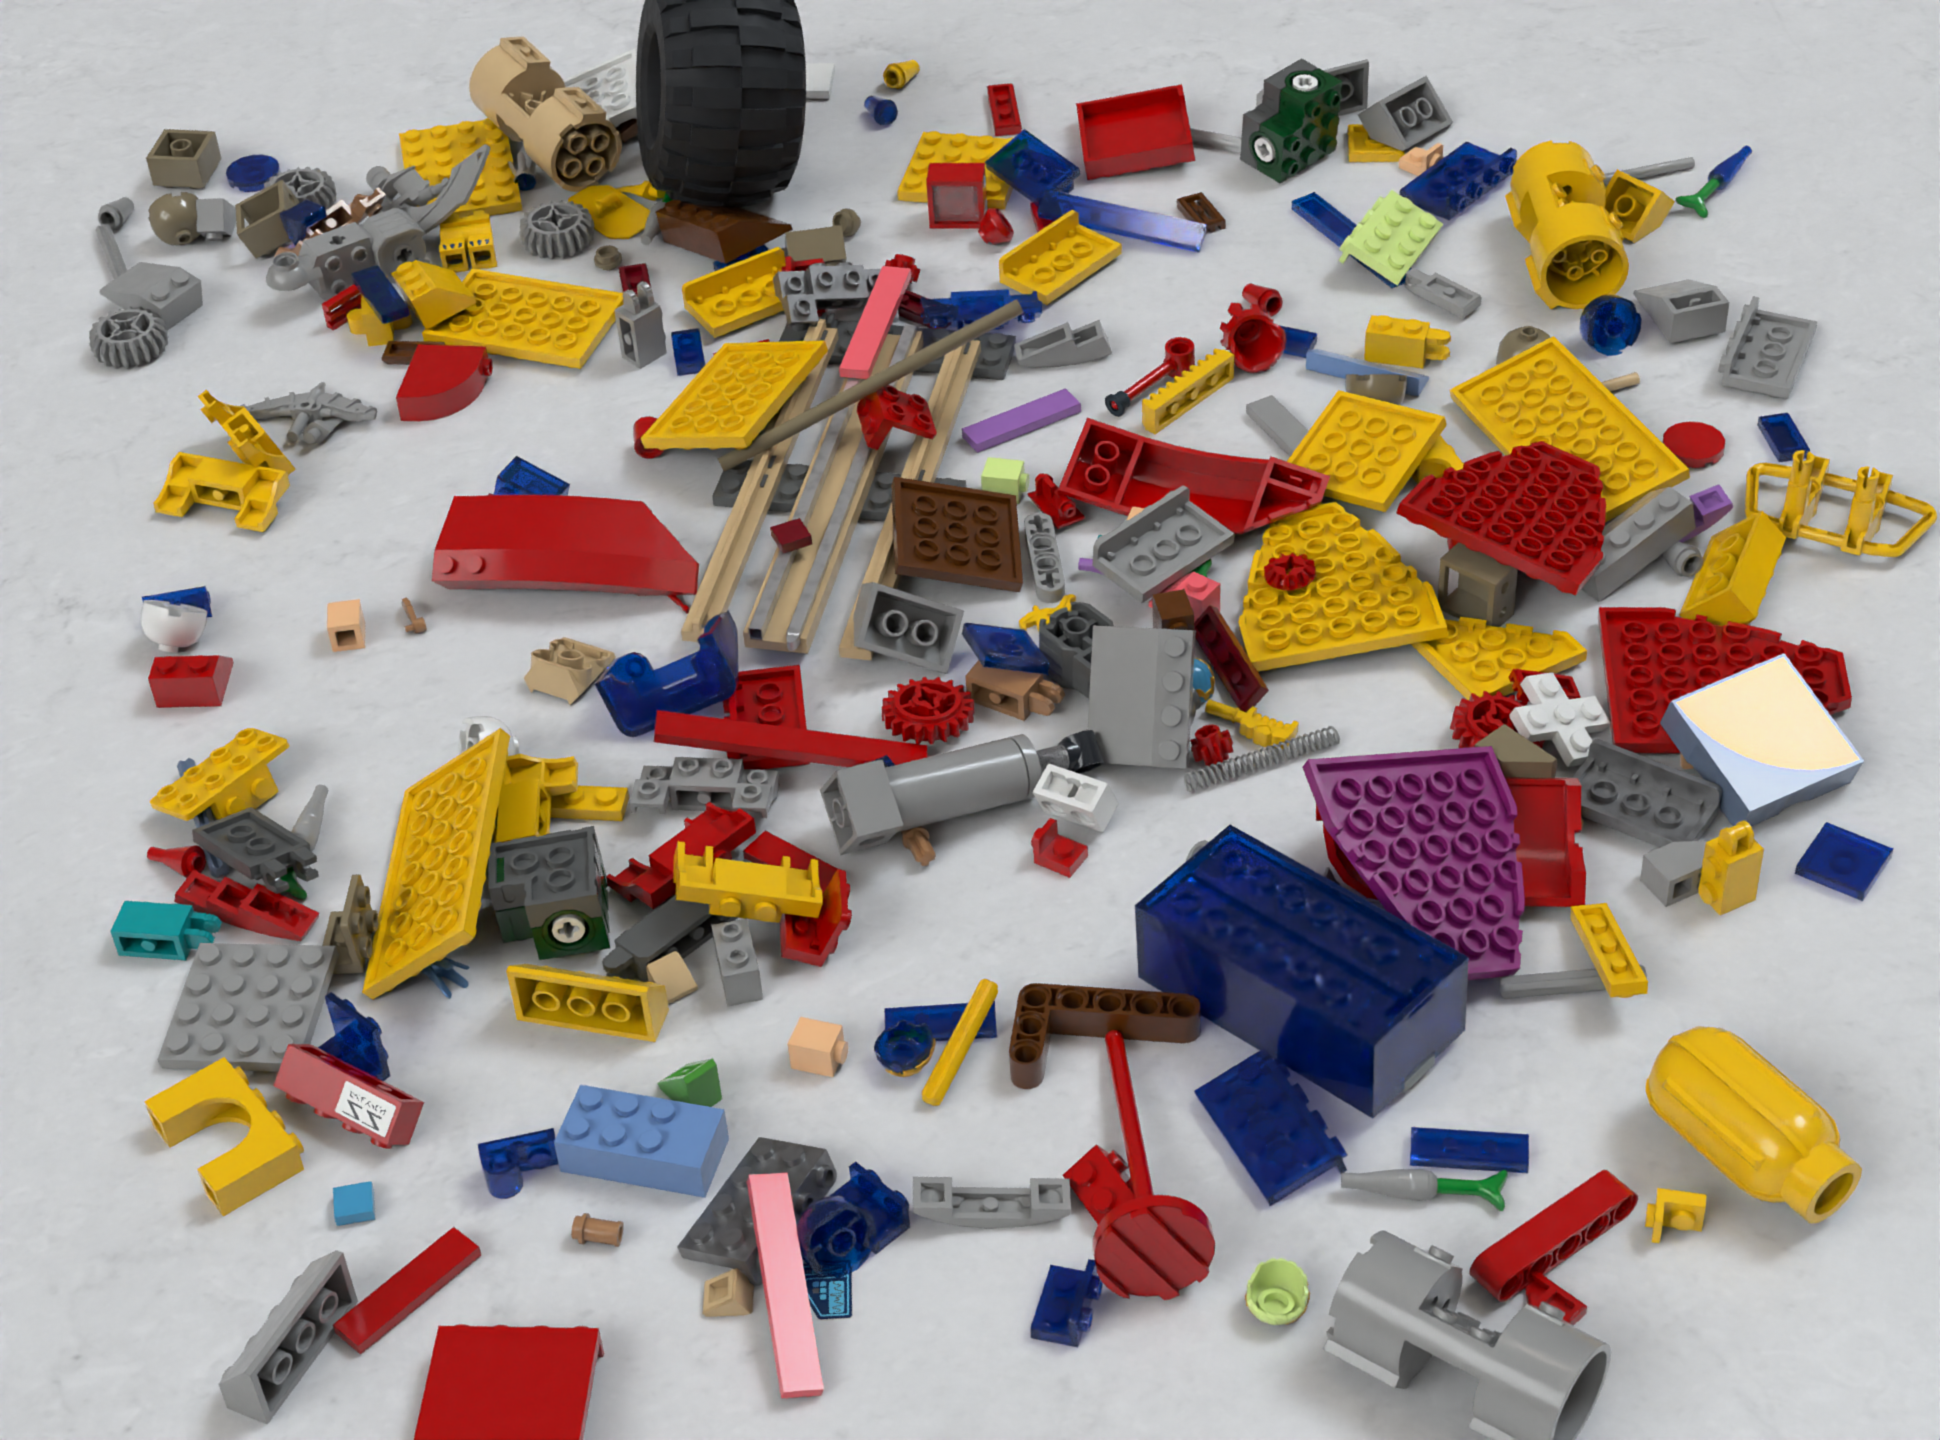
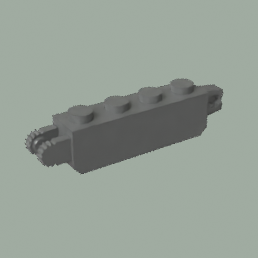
M675 894L670 900L656 910L651 911L644 919L629 930L624 931L614 940L616 948L603 958V970L608 972L606 976L629 980L637 978L642 982H649L646 970L648 964L674 951H677L682 959H684L713 937L711 925L735 921L738 918L709 914V904L676 900Z

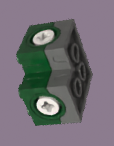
M1302 58L1265 79L1262 104L1255 107L1252 111L1243 114L1240 160L1278 183H1282L1288 177L1296 175L1308 165H1313L1324 158L1325 155L1334 152L1337 147L1336 136L1340 121L1338 114L1342 99V81Z
M594 826L573 831L566 830L548 833L547 835L513 839L502 843H491V853L488 858V890L503 943L533 938L539 960L611 948L609 904L606 888L608 884Z

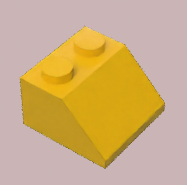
M1618 169L1606 187L1607 192H1605V209L1609 214L1614 212L1623 224V227L1620 228L1623 238L1633 243L1659 228L1675 203L1663 191Z

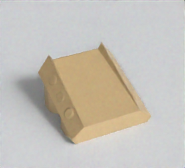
M562 637L561 639L551 641L549 649H537L531 652V667L524 680L531 693L533 690L541 691L568 700L569 705H571L616 656L614 652Z

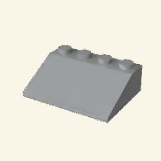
M1093 625L1088 730L1094 731L1104 763L1182 769L1189 767L1195 630Z

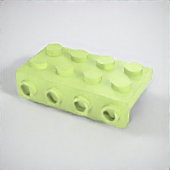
M1391 190L1385 199L1381 196L1377 199L1361 223L1359 222L1351 235L1347 236L1339 248L1343 254L1338 261L1344 264L1348 257L1352 255L1398 285L1406 272L1410 270L1439 232L1443 223L1438 221L1432 214L1426 213L1414 205L1408 198L1402 197Z

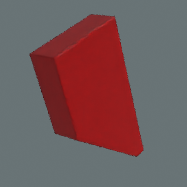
M1531 1268L1529 1273L1534 1282L1525 1288L1527 1304L1539 1307L1542 1301L1564 1311L1563 1320L1572 1325H1575L1587 1314V1306L1534 1268Z

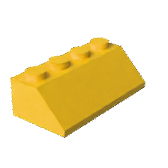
M1763 511L1711 536L1703 556V565L1699 572L1696 573L1679 615L1682 618L1695 620L1696 615L1699 614L1707 616L1708 622L1718 626L1727 625L1728 621L1747 625L1756 619L1759 614L1758 609L1766 595L1767 586L1774 575V568L1782 554L1781 550L1786 540L1784 534Z
M532 964L509 965L506 970L516 1017L519 1021L656 1042L669 1011L665 985Z

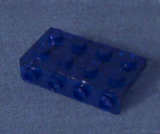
M1466 141L1401 188L1399 195L1408 198L1414 205L1423 210L1433 213L1438 217L1451 220L1513 174V167L1517 161V150L1509 148L1501 155H1498Z
M1263 1048L1194 1090V1093L1269 1206H1272L1334 1167L1340 1175L1346 1172L1347 1169L1343 1158L1348 1155L1336 1136L1329 1139L1324 1131L1328 1129V1126L1318 1110L1309 1111L1306 1106L1309 1103V1099L1298 1083L1292 1086L1287 1080L1291 1075L1281 1058L1278 1057L1273 1060L1268 1051Z

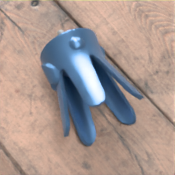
M447 957L432 963L421 971L449 999L452 994L442 977L449 979L462 988L468 987L469 984L453 967L456 966L468 970L470 967Z

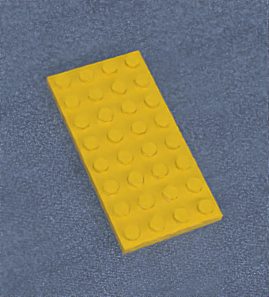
M1554 336L1450 389L1451 399L1504 455H1510L1513 447L1529 446L1531 443L1543 441L1599 466V479L1603 484L1601 498L1606 500L1605 522L1622 514L1649 492L1669 486L1672 488L1690 478L1689 468Z
M501 728L407 788L404 792L378 915V929L374 934L372 955L369 958L362 991L372 1000L385 992L392 991L398 984L409 977L417 976L432 963L443 960L458 947L469 944L476 935L478 912L481 908L483 885L486 881L487 862L491 853V840L495 830V818L500 803V790L504 780V768L508 757L510 735Z

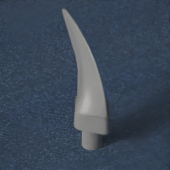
M338 417L327 421L315 420L302 432L305 442L308 444L313 442L321 443L338 424L345 420Z

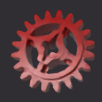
M923 677L920 681L909 679V684L907 685L897 684V691L889 690L888 698H883V706L881 707L882 721H885V729H892V736L902 734L904 742L913 739L916 744L928 741L930 745H933L937 740L947 742V737L949 736L960 737L959 730L968 731V723L974 722L975 714L974 700L971 699V692H964L963 685L954 687L953 680L943 682L940 677L934 680H928L926 677Z
M1483 691L1482 697L1472 693L1469 700L1462 698L1460 705L1455 706L1450 724V729L1454 730L1452 739L1460 740L1459 748L1475 747L1477 742L1504 724L1518 733L1509 715L1515 707L1527 706L1528 702L1516 701L1515 695L1504 697L1500 691L1496 695H1490L1487 691ZM1545 740L1532 743L1542 749Z

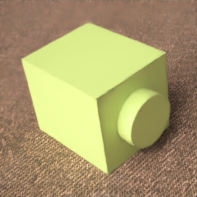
M988 457L981 475L982 490L1016 495V501L1019 504L1022 493L1027 492L1029 488V474L1025 473L1024 461Z

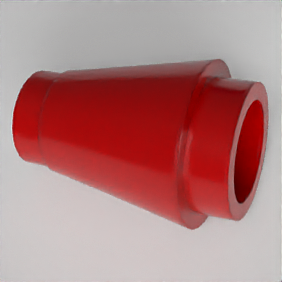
M1250 283L1242 291L1243 298L1250 305L1252 303L1258 304L1260 309L1264 312L1268 311L1270 316L1276 315L1282 308L1283 300L1276 289Z

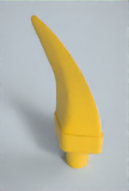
M648 180L639 185L615 188L620 192L633 193L651 201L665 196V191L656 190Z

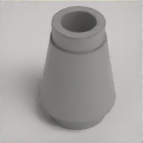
M123 197L103 205L98 213L99 223L101 226L108 224L111 230L121 228L134 210V203L131 199Z
M1680 541L1661 554L1679 576H1693L1699 572L1703 565V558L1699 549Z

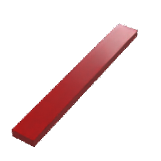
M657 710L653 740L656 743L841 767H852L880 759L890 767L927 757V745Z

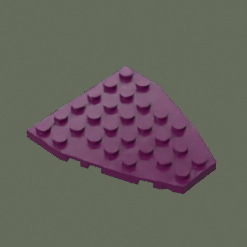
M1492 746L1308 759L1302 768L1326 830L1395 923L1450 982L1514 976L1520 969L1521 964L1519 945L1522 942L1523 930L1519 929L1520 916L1524 913L1525 906L1522 863L1517 862L1516 848L1520 844L1519 834L1514 833L1513 820L1517 817V806Z

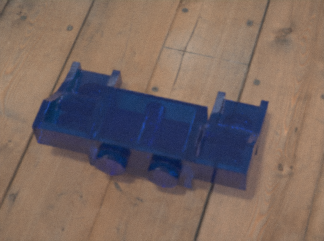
M1009 289L951 292L949 298L925 299V297H921L920 313L921 317H923V323H930V327H946L948 322H950V327H957V330H960L965 324H971L1017 299L1024 313L1013 319H1018V323H1032L1036 321L1035 318H1040L1042 314V301L1038 300L1037 291L1022 295H1010ZM1010 320L992 330L1003 329L1004 325H1008Z

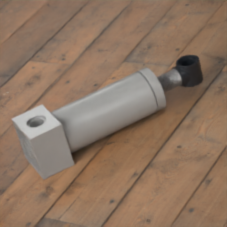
M1093 730L1072 734L1062 739L1057 746L1037 751L1030 739L1024 734L886 768L883 760L880 759L836 770L820 789V793L839 853L844 855L886 844L900 831L1034 798L1033 790L1048 764L1080 774L1100 767L1104 764V760Z

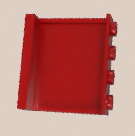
M465 1324L438 1326L414 1440H583L597 1357L604 1356L599 1328H589L586 1326L565 1328L543 1325L535 1327H509L506 1325L468 1326Z

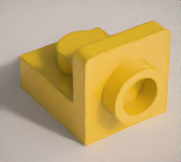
M1657 1188L1655 1204L1647 1203L1645 1227L1653 1228L1651 1242L1660 1244L1662 1226L1683 1231H1702L1706 1208V1194Z

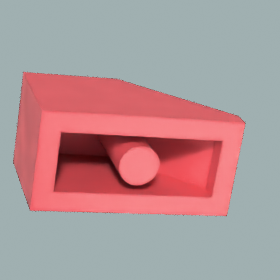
M1191 572L1159 592L1164 593L1185 589L1194 612V623L1209 605L1218 608L1220 611V583L1196 572ZM1151 599L1149 601V607L1153 609Z

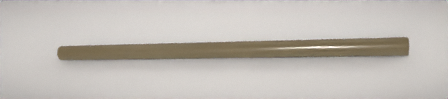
M1017 299L756 437L749 447L741 450L734 449L717 458L722 469L725 472L1023 314L1021 305Z

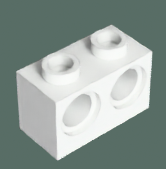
M1051 764L1047 765L1033 790V794L1044 813L1100 832H1104L1119 804L1108 783Z

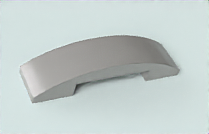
M913 1177V1213L934 1221L973 1228H1010L1046 1223L1071 1215L1070 1180L1063 1178H1030V1188L952 1187V1177Z

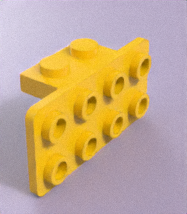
M255 728L244 729L238 732L235 738L228 744L212 751L210 757L199 765L187 769L184 775L177 781L161 788L157 795L150 800V804L153 809L184 821L193 819L209 806L216 820L250 807L256 809L279 792L267 764L287 750L289 743L285 738Z

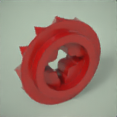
M1294 552L1290 555L1280 553L1279 558H1270L1269 564L1264 566L1265 581L1271 587L1279 590L1303 588L1310 584L1316 576L1314 560L1308 559L1306 554L1296 556Z

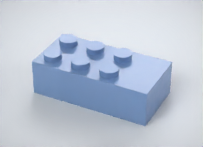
M580 1084L556 1136L554 1145L560 1172L705 1198L729 1141L724 1109Z

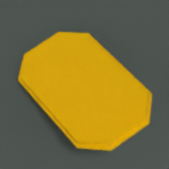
M610 185L588 186L568 198V202L573 201L574 205L582 204L583 208L588 209L594 221V229L609 239H630L645 229L650 212L649 209Z

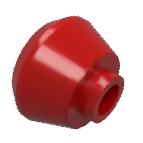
M989 208L979 222L980 229H978V233L986 244L991 242L993 245L1012 240L1013 228L999 209Z

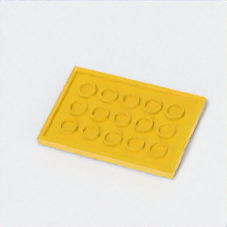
M489 118L473 122L462 121L448 126L437 125L430 129H412L405 133H399L404 169L415 165L417 173L425 181H429V187L441 183L446 177L449 179L452 168L484 144L490 146L487 160L468 202L460 206L452 214L465 217L470 216L473 211L483 210L485 214L489 213V216L523 211L517 178H515L508 162L513 163L508 136ZM437 197L428 201L427 204L434 202L437 199Z
M472 268L462 282L474 296L477 303L431 328L425 329L422 335L424 341L444 342L445 345L484 346L487 349V353L492 355H502L581 369L615 322L614 310L624 305V298L622 297L623 293Z
M825 340L724 343L641 437L644 448H658L659 450H667L669 448H683L684 450L694 448H709L710 450L735 448L741 450L749 447L756 436L766 427L772 417L779 412L783 404L793 395V392L828 352Z

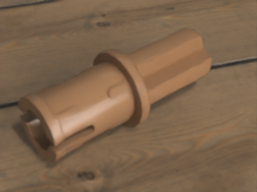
M920 826L900 831L903 836V845L912 852L917 862H920L922 866H928L930 861L935 860L936 854L929 842V833L926 828Z

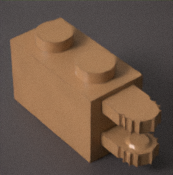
M987 652L982 655L965 675L966 692H971V699L974 700V703L1023 721L1032 712L1045 715L1046 717L1050 716L1055 708L1053 703H1061L1066 695L1063 688L1057 684L1055 685L1053 682L1044 680L1043 672Z

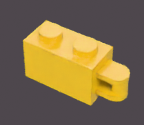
M1742 820L1733 827H1726L1720 830L1719 837L1707 841L1705 844L1698 893L1701 899L1706 904H1709L1719 915H1723L1756 900L1764 848L1754 839L1753 829L1747 821Z

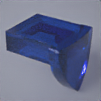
M307 199L279 214L284 229L294 245L304 240L307 227L327 217L325 206Z

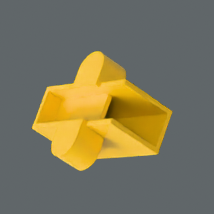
M387 276L361 279V309H354L347 314L350 332L356 335L366 334L368 347L386 345L388 341H394V330L406 329L412 325L410 307L407 304H393Z

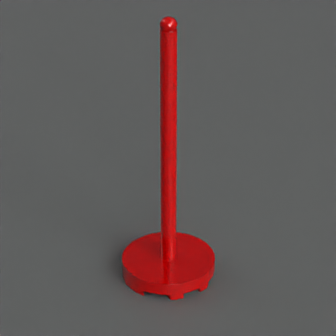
M1111 1030L1106 1034L1105 1042L1135 1199L1114 1208L1097 1226L1092 1243L1094 1261L1100 1280L1115 1294L1130 1299L1129 1294L1136 1296H1160L1163 1300H1170L1180 1295L1179 1290L1191 1285L1196 1280L1200 1283L1208 1276V1267L1215 1253V1239L1208 1217L1198 1206L1179 1197L1154 1195L1123 1035L1117 1030Z

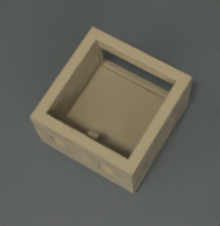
M283 180L235 205L237 236L255 258L264 254H270L280 245L296 240L303 226L301 203ZM244 218L250 224L247 227H245Z
M1457 543L1440 558L1438 603L1441 610L1458 619L1460 616L1487 620L1486 625L1502 626L1514 615L1518 569L1510 565H1502L1486 554L1469 550L1464 544ZM1449 568L1459 572L1458 588L1448 595Z

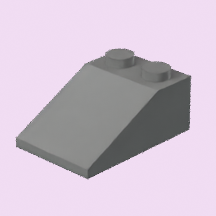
M139 262L100 289L102 296L124 310H127L129 307L132 309L142 307L143 310L150 309L152 313H158L160 318H163L164 323H166L167 330L203 306L201 280L181 267Z

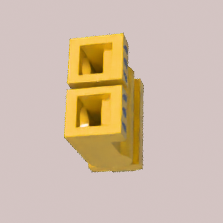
M483 210L473 211L470 216L465 217L451 214L439 224V253L443 268L453 270L454 272L469 271L467 250H469L473 269L497 267L489 213L485 214ZM483 255L490 256V258L485 261L477 260L478 257ZM454 259L463 260L459 264H449V262Z

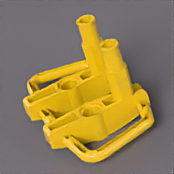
M1804 450L1793 454L1792 467L1773 463H1757L1751 466L1746 474L1745 515L1747 518L1760 512L1758 510L1759 476L1768 475L1789 479L1784 509L1780 519L1766 514L1784 536L1792 539L1801 537L1840 547V551L1858 556L1862 553L1883 557L1901 556L1937 520V512L1929 503L1891 491L1893 475L1879 472L1876 468H1872L1871 476L1868 477L1869 466L1861 467L1858 470L1857 480L1828 473L1830 459L1814 456L1811 452H1808L1806 461H1803ZM1824 485L1854 492L1844 535L1807 526L1812 517L1817 513ZM1886 503L1923 515L1895 544L1871 542L1874 535L1880 530Z

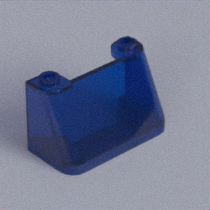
M729 610L715 615L708 620L704 627V634L700 635L697 639L700 645L698 652L656 670L653 669L646 656L636 652L625 654L611 662L595 682V686L622 734L628 737H637L655 730L657 710L693 714L726 700L733 695L739 683L738 630Z

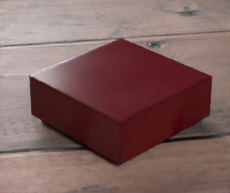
M800 518L770 527L771 536L782 554L812 545L811 534Z

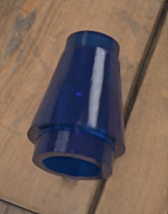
M869 96L864 102L865 109L878 124L888 125L896 120L898 110L892 100Z

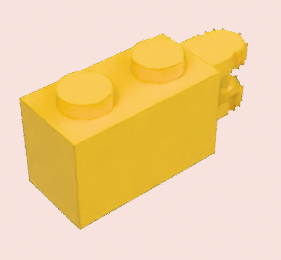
M1371 315L1365 332L1364 360L1423 369L1426 359L1443 361L1450 357L1449 347L1444 346L1451 342L1450 332L1430 328V322L1416 319L1391 318L1386 315Z

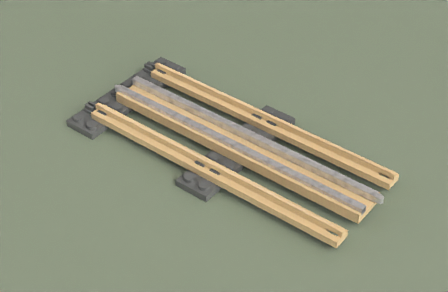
M823 312L816 325L811 326V323H802L788 326L786 324L779 342L825 340L828 352L793 392V395L783 404L779 412L772 417L765 433L810 409L827 365L841 364L859 321H838V319H835V313H830L828 317V313ZM891 325L871 376L956 331L944 328H920L912 325ZM985 333L915 370L939 373L928 402L937 434L934 439L916 435L902 474L876 472L893 427L878 450L867 447L857 414L859 401L829 416L810 466L787 464L800 434L799 432L757 454L753 460H746L725 472L723 470L712 495L713 506L733 508L681 629L682 641L714 644L768 511L791 512L788 521L800 518L811 534L812 545L782 554L777 546L743 631L745 647L809 653L858 519L885 521L862 584L875 582L897 589L902 575L895 574L891 491L894 477L967 488L966 480L936 478L971 377L1004 380L1015 350L1016 336L1002 333ZM914 372L889 385L895 387L898 391L906 393ZM845 377L839 393L866 379ZM858 593L839 645V655L843 658L872 661L874 652L854 646L853 615L859 597Z

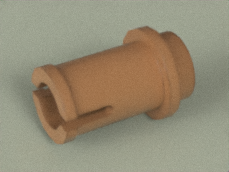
M584 1213L582 1216H575L571 1236L572 1239L578 1240L579 1244L591 1241L619 1247L623 1237L624 1224L622 1221L616 1222L590 1218L589 1213Z

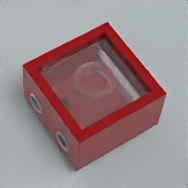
M929 163L926 179L929 228L980 229L979 222L987 211L985 163Z

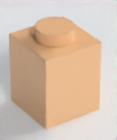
M360 599L328 603L327 631L333 652L365 648L366 623Z
M800 1017L788 1042L791 1069L833 1077L839 1063L844 1064L848 1055L849 1046L848 1042L844 1041L843 1026Z

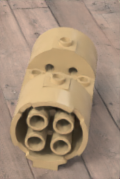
M524 36L500 38L499 45L483 55L471 74L469 92L473 103L511 140L523 141L527 155L561 188L580 192L588 186L598 185L597 180L608 170L610 172L613 171L622 149L621 135L606 118L607 112L579 87L566 88L561 76L550 66L551 61Z

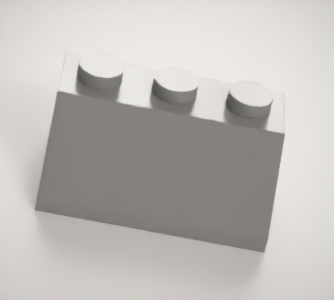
M1427 76L1385 97L1358 114L1363 127L1371 139L1401 151L1408 149L1453 123Z
M875 582L864 583L861 586L853 615L854 646L947 674L964 610Z

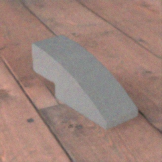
M1100 320L1073 331L1067 322L1014 344L1019 365L1028 367L1076 365L1112 354L1107 335Z

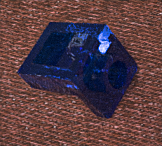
M696 328L672 332L671 340L677 376L699 373L705 366L700 330Z

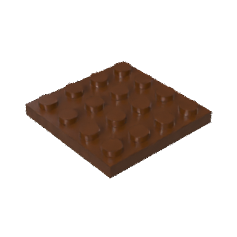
M894 477L891 491L895 574L1013 592L1021 591L1023 575L1016 495Z

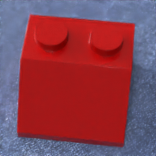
M220 655L155 657L148 681L156 707L221 706L234 664L233 658Z

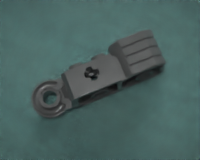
M1071 602L1070 612L1065 607L1051 614L1048 625L1046 624V619H1041L1039 622V669L1061 687L1076 689L1089 699L1093 625H1114L1112 620L1091 604ZM1194 687L1192 693L1191 725L1194 721L1196 710L1200 708L1201 704L1199 695Z

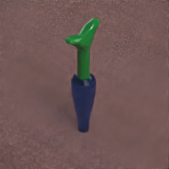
M1747 145L1743 146L1737 153L1728 157L1711 170L1707 177L1708 182L1696 194L1676 197V203L1684 207L1693 208L1701 217L1706 218L1708 211L1705 206V200L1715 190L1725 189L1732 182L1745 160L1752 154V149Z

